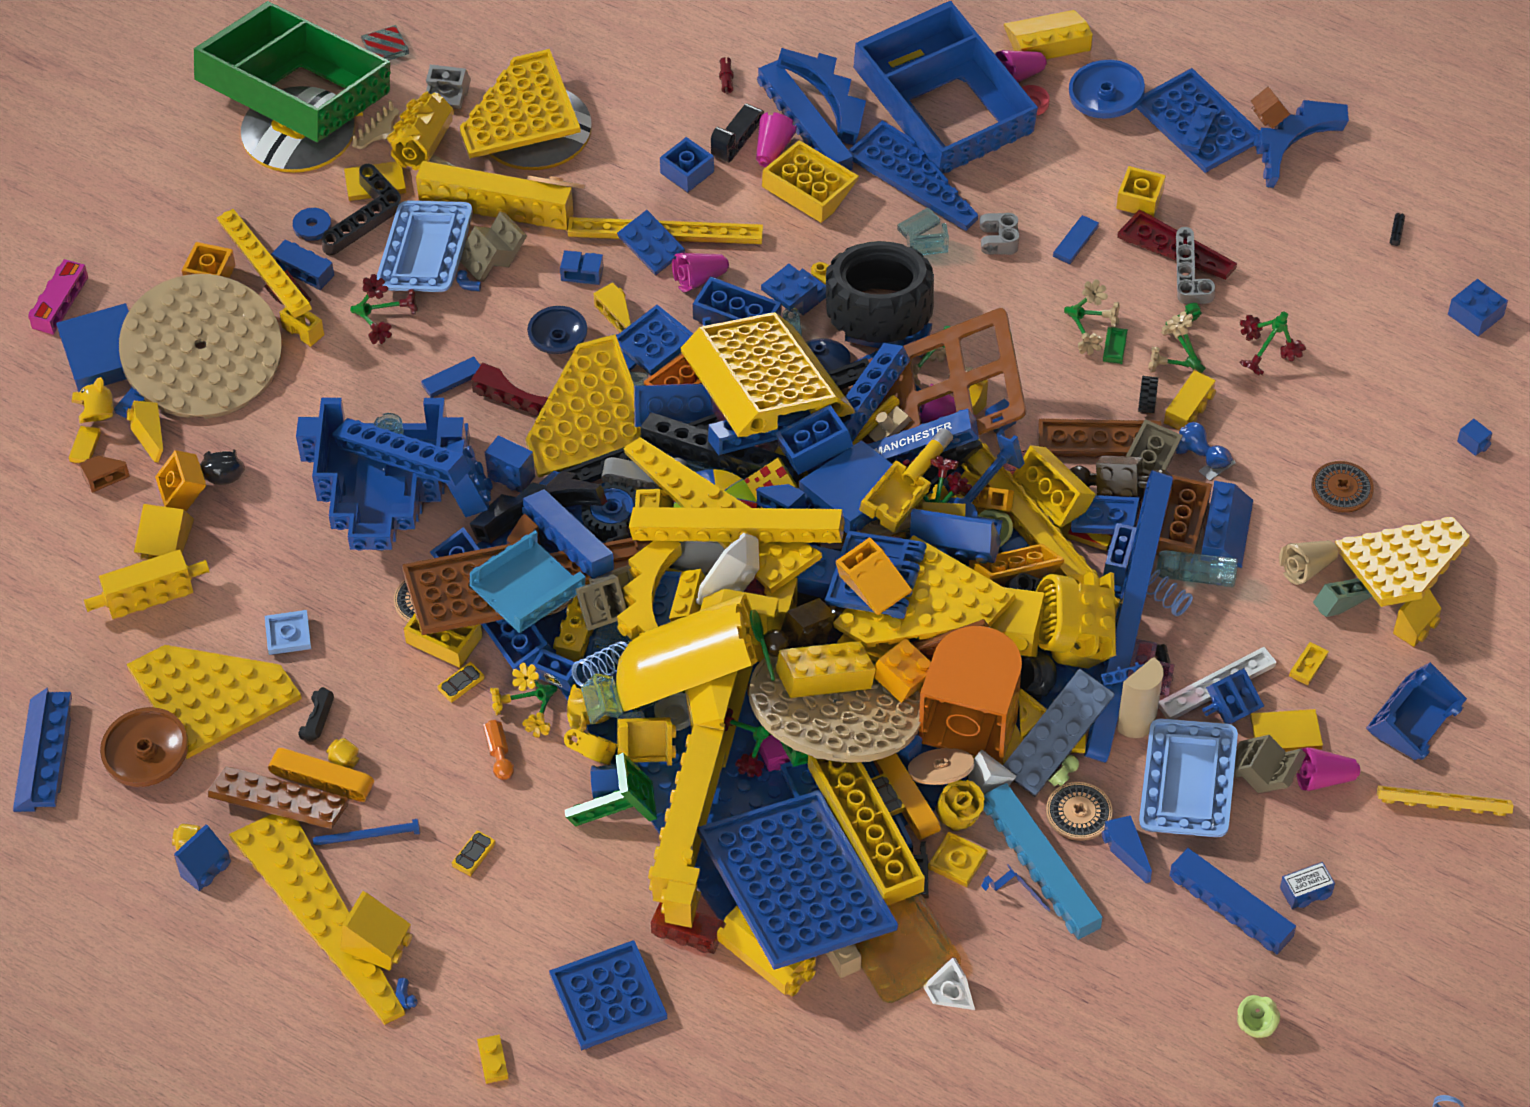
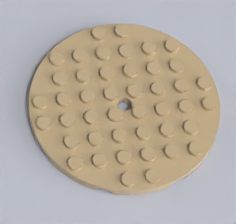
M191 274L164 281L147 291L137 300L123 322L119 338V353L127 380L133 389H136L144 397L145 401L158 403V409L184 418H190V416L204 417V419L238 411L266 390L279 367L281 359V334L273 311L255 291L227 277L211 274ZM204 341L206 347L203 349L195 347V344Z
M769 656L775 681L771 680L765 658L760 661L752 674L749 686V700L752 710L761 725L775 738L793 750L811 755L817 759L838 762H870L882 759L905 748L914 739L920 728V693L918 690L901 703L874 678L871 689L790 698L776 672L778 657Z

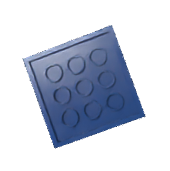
M634 940L549 970L550 978L581 1051L668 1019L665 1008Z

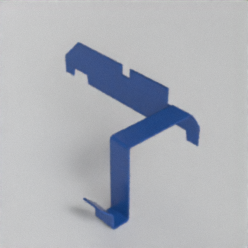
M1009 865L1010 871L995 883L989 875L983 879L984 882L981 887L985 891L988 889L989 884L997 891L1016 876L1017 880L1030 891L1031 895L1046 910L1050 911V908L1042 902L1037 894Z

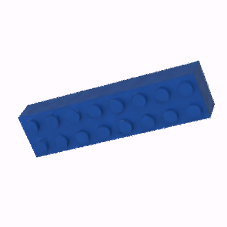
M463 527L431 550L430 553L434 558L480 550V548ZM505 619L481 624L513 670L517 669L520 671L519 666L522 663L529 667L542 648L555 653L535 624L521 633L514 629Z

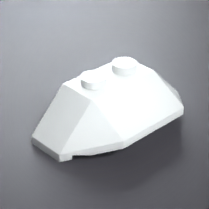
M743 533L739 536L738 540L734 541L723 551L699 587L698 598L696 599L698 605H702L704 597L722 589L744 592L759 570L758 538Z

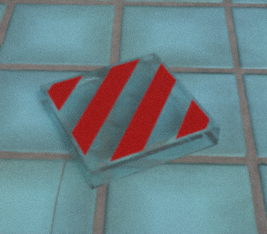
M396 25L361 36L366 50L387 60L409 54V49Z

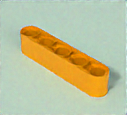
M278 748L268 765V770L276 776L359 802L366 800L375 782L366 773L285 748Z
M895 753L882 759L873 760L879 775L886 774L904 803L905 811L901 813L916 837L922 840L940 832L941 828L938 819L898 755Z

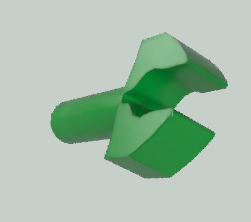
M1190 303L1185 306L1186 314L1193 315L1192 322L1202 314L1201 308L1197 303Z

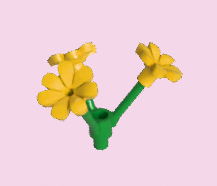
M522 663L519 666L520 671L514 669L512 675L517 677V679L513 680V685L519 686L520 691H526L528 687L530 689H534L536 686L539 688L536 691L511 696L510 694L501 695L498 688H490L492 701L494 702L492 708L497 716L501 714L503 704L510 703L511 700L536 696L542 701L540 711L536 716L534 714L529 715L522 725L525 726V731H534L533 736L539 738L541 733L543 735L549 734L550 723L544 722V711L550 697L558 691V688L555 685H543L536 681L539 679V674L536 672L537 668L533 664L528 667L525 663Z

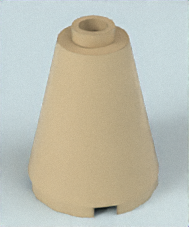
M1330 540L1288 544L1281 548L1279 554L1280 567L1284 566L1286 572L1283 574L1291 583L1295 585L1306 583L1337 559L1338 547Z

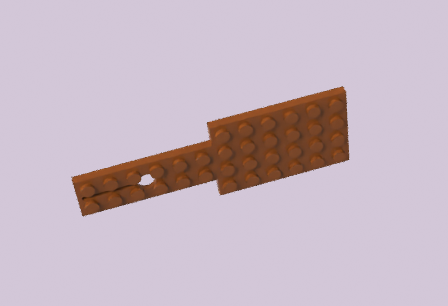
M627 538L603 544L613 553L615 570L629 565L628 560L652 541H638ZM515 543L402 564V571L421 634L427 635L504 620L498 612L470 587V572L475 567L486 563L492 556L503 552L509 545ZM563 551L549 553L573 576L578 572L585 575V585L590 584V577L583 573L580 567L575 562H572Z

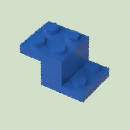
M787 264L761 284L763 292L775 301L781 302L782 306L790 311L794 308L803 316L826 298V285L805 269L802 268L799 271L791 264Z

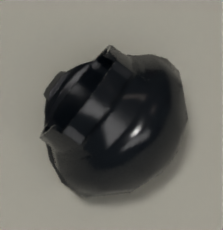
M233 449V452L211 453L208 451L203 455L204 459L200 464L204 479L217 485L235 482L245 470V465L237 457L235 449Z
M1037 652V657L1025 656L1021 658L1020 689H1023L1035 700H1041L1043 696H1047L1057 681L1056 665L1045 652Z

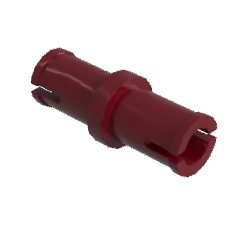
M723 57L719 60V78L722 84L721 91L726 93L727 87L728 94L733 92L732 79L734 78V72L731 69V59L727 57L726 63V57Z

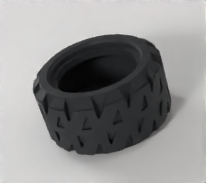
M886 241L857 244L847 248L843 253H838L832 259L831 265L827 267V316L831 318V323L839 331L845 332L846 336L874 343L894 342L903 340L908 336H913L921 331L924 325H927L930 321L934 308L933 268L928 259L924 258L922 253L914 248ZM889 289L898 292L891 294H869L862 291Z

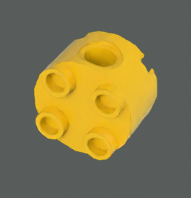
M960 779L947 784L938 798L935 810L940 820L954 831H960L972 826L982 813L985 800L984 794L974 782L969 780L961 781Z

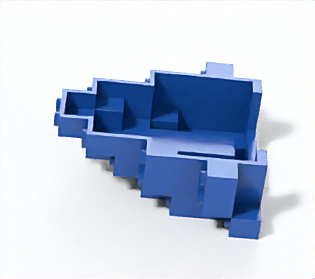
M321 398L319 417H298L296 431L301 462H314L312 478L317 501L330 502L329 521L331 529H348L350 550H392L393 542H396L397 529H415L416 522H419V515L423 514V503L441 502L442 494H445L446 483L340 449L332 433L345 421L342 398ZM424 398L423 406L426 423H366L375 425L378 428L388 429L394 433H401L413 439L417 438L420 441L432 443L439 447L463 439L466 440L468 446L470 442L468 423H464L463 417H447L444 398Z

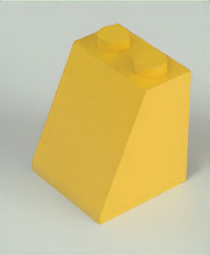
M143 504L134 553L140 557L139 559L144 561L179 549L183 553L194 518L184 509Z
M362 891L342 925L341 951L390 971L394 963L398 964L401 960L404 946L408 947L412 940L413 934L410 933L411 924L370 894Z

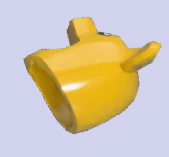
M101 377L97 378L94 384L83 387L80 392L72 393V403L84 406L83 412L78 416L79 423L103 421L113 417V396L110 389L104 386V380Z

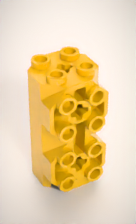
M426 91L419 99L410 100L406 105L407 109L399 116L401 120L393 126L394 131L387 136L386 139L392 147L391 156L401 167L406 168L410 166L412 170L417 171L422 161L429 162L452 123L454 110L439 93L430 94Z
M738 905L725 917V928L720 927L717 931V939L722 945L784 995L795 996L800 990L801 985L805 981L809 982L816 973L813 969L816 965V957L773 970Z

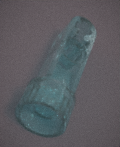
M1165 550L1159 553L1156 570L1160 569L1159 577L1161 578L1169 576V579L1234 588L1238 558Z

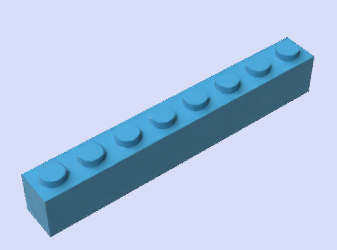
M1005 783L985 793L983 808L985 814L992 817L998 832L1004 834L1008 846L1016 851L1019 862L1028 868L1031 879L1040 885L1043 896L1052 902L1055 913L1064 919L1067 930L1071 934L1074 933L1078 940L1099 930L1102 925V915L1009 785Z

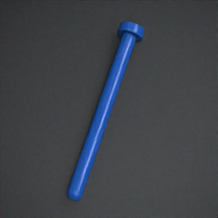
M417 818L412 819V823L317 836L313 838V845L317 846L413 831L414 835L420 834L419 820Z

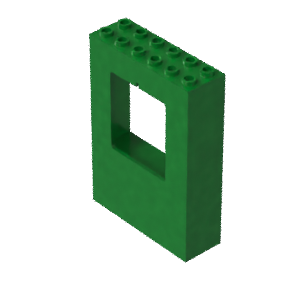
M266 1L193 48L194 80L316 142L327 137L330 133L340 128V126L390 92L391 70L389 60L269 1ZM299 67H303L345 89L316 108L273 85Z

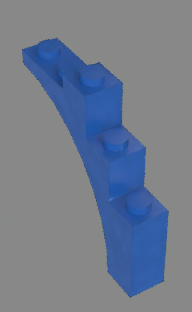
M781 48L776 66L790 70L814 85L832 108L836 118L838 138L843 143L855 145L861 127L866 100L848 96L851 79L834 74L837 58L819 53L816 58Z
M1303 100L1301 106L1296 110V115L1290 114L1275 126V129L1261 127L1258 135L1254 137V146L1257 148V154H1263L1262 162L1265 163L1263 178L1266 179V187L1274 188L1280 176L1282 156L1292 144L1314 133L1344 130L1349 121L1347 104Z

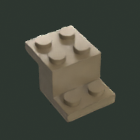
M499 212L491 228L474 226L465 242L460 262L478 281L484 282L493 266L510 267L527 235L506 213Z
M629 565L612 570L594 579L589 578L590 584L575 589L587 630L618 621L617 616L628 608L623 598V587L634 580L629 571L631 568Z
M1270 735L1243 740L1239 742L1236 750L1234 778L1242 776L1258 794L1285 789L1293 783V778L1302 767L1306 754L1302 749L1285 752Z

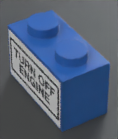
M1321 862L1282 876L1280 889L1291 909L1297 907L1304 908L1316 900L1328 899L1333 893L1335 882L1324 863Z

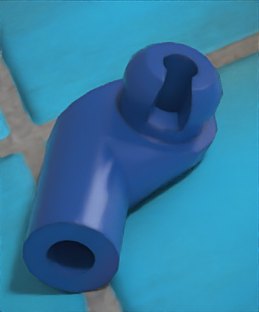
M465 270L457 272L456 281L462 289L480 292L481 282L470 281Z

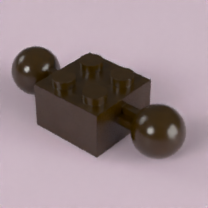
M1101 456L1096 462V473H1091L1084 466H1074L1070 469L1087 487L1097 486V496L1138 497L1140 501L1144 497L1143 488H1146L1149 476L1143 475L1142 457ZM1163 469L1154 470V471H1156V472H1160V473H1163V474L1172 476V475H1171L1168 471H1166V470H1163Z
M818 598L787 611L781 630L772 629L764 634V641L769 656L778 657L779 650L826 645L831 628L836 629L833 622L846 608L828 607Z

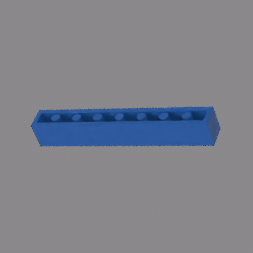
M777 60L759 67L757 77L759 86L766 90L767 96L773 99L777 109L793 120L792 124L794 127L795 125L797 126L796 134L803 138L804 143L848 170H852V154L784 68L776 66Z

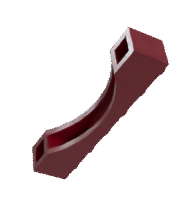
M483 362L471 379L472 390L477 395L488 397L498 403L510 405L515 409L524 410L534 416L539 415L548 397L530 394L517 388L504 376L501 369Z

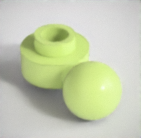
M1068 755L1063 761L1062 767L1048 780L1054 787L1057 784L1062 786L1070 778L1067 774L1078 769L1079 760L1077 757Z

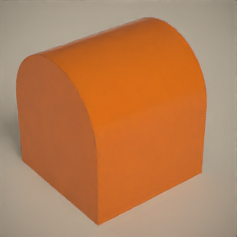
M969 626L951 632L940 641L934 652L920 692L919 722L921 724L919 736L922 738V744L937 748L961 749L972 756H976L982 749L996 761L1003 764L1018 718L1022 666L1019 649L1008 636L993 628Z

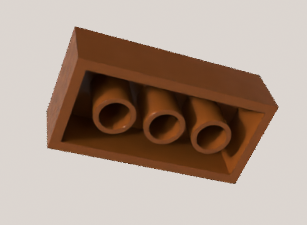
M1172 475L1173 487L1169 494L1156 555L1193 563L1210 501L1212 484Z

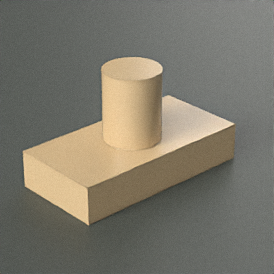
M896 406L888 415L885 412H881L876 416V421L879 424L868 436L874 442L898 434L912 420Z

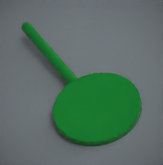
M753 609L750 611L752 631L757 641L761 643L771 680L775 681V675L764 641L762 622L757 611Z

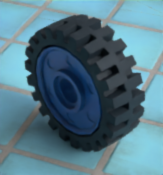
M613 481V485H610L609 482H605L604 487L601 485L607 498V502L603 506L581 505L584 527L592 534H595L596 538L599 539L602 536L603 540L607 541L608 537L618 536L616 531L618 526H629L632 510L635 507L636 490L633 491V487L630 485L626 488L625 483H621L618 486V482Z

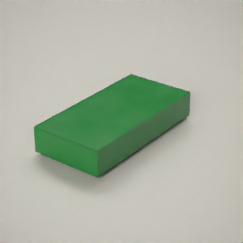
M1108 327L1103 362L1123 364L1128 329Z

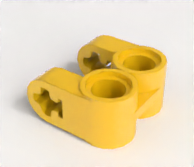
M570 729L564 735V743L568 748L596 762H602L607 765L611 764L617 750L616 743L576 729ZM572 736H576L578 739L577 743L571 740Z

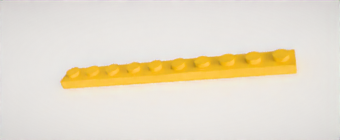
M234 209L216 217L221 227L294 319L312 309L307 299Z
M569 217L568 237L620 239L617 232L633 220ZM659 221L677 241L762 244L763 224Z

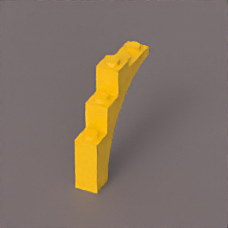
M652 541L628 560L631 567L629 571L634 580L623 587V598L628 608L617 616V628L623 636L627 635L633 640L645 631L658 627L653 614L655 592L665 572L682 556L681 543L679 541Z

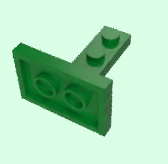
M624 753L615 755L620 790H616L612 794L603 797H596L592 801L583 804H576L565 810V817L576 827L635 807L649 822L656 820L657 812L653 781Z

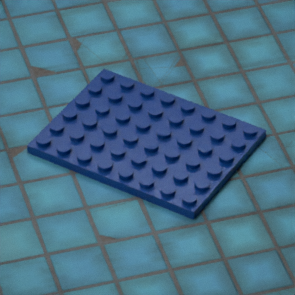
M819 790L698 827L697 833L773 970L897 930L898 923Z

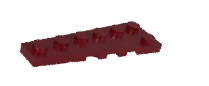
M1139 209L1118 231L1117 238L1177 261L1176 233L1178 230ZM1183 239V244H1187V239ZM1194 240L1196 269L1226 280L1237 268V263ZM1183 255L1182 257H1183V258H1188V257H1190V256H1188V255Z

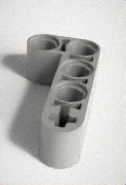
M1181 227L1176 233L1177 298L1183 304L1210 303L1215 298V284L1210 279H1195L1194 232L1189 227ZM1183 239H1187V244H1183ZM1183 255H1188V256H1190V257H1188V258H1183L1182 256H1183ZM1188 290V291H1190V292H1189V293H1183L1182 291ZM1203 290H1209L1210 292L1204 293V292H1202V291H1203Z
M613 457L607 458L604 461L602 481L604 483L609 482L610 485H613L614 481L618 482V486L621 483H625L626 488L630 485L633 487V490H663L633 461ZM674 458L675 460H677L678 462L687 467V463L685 460L681 458Z

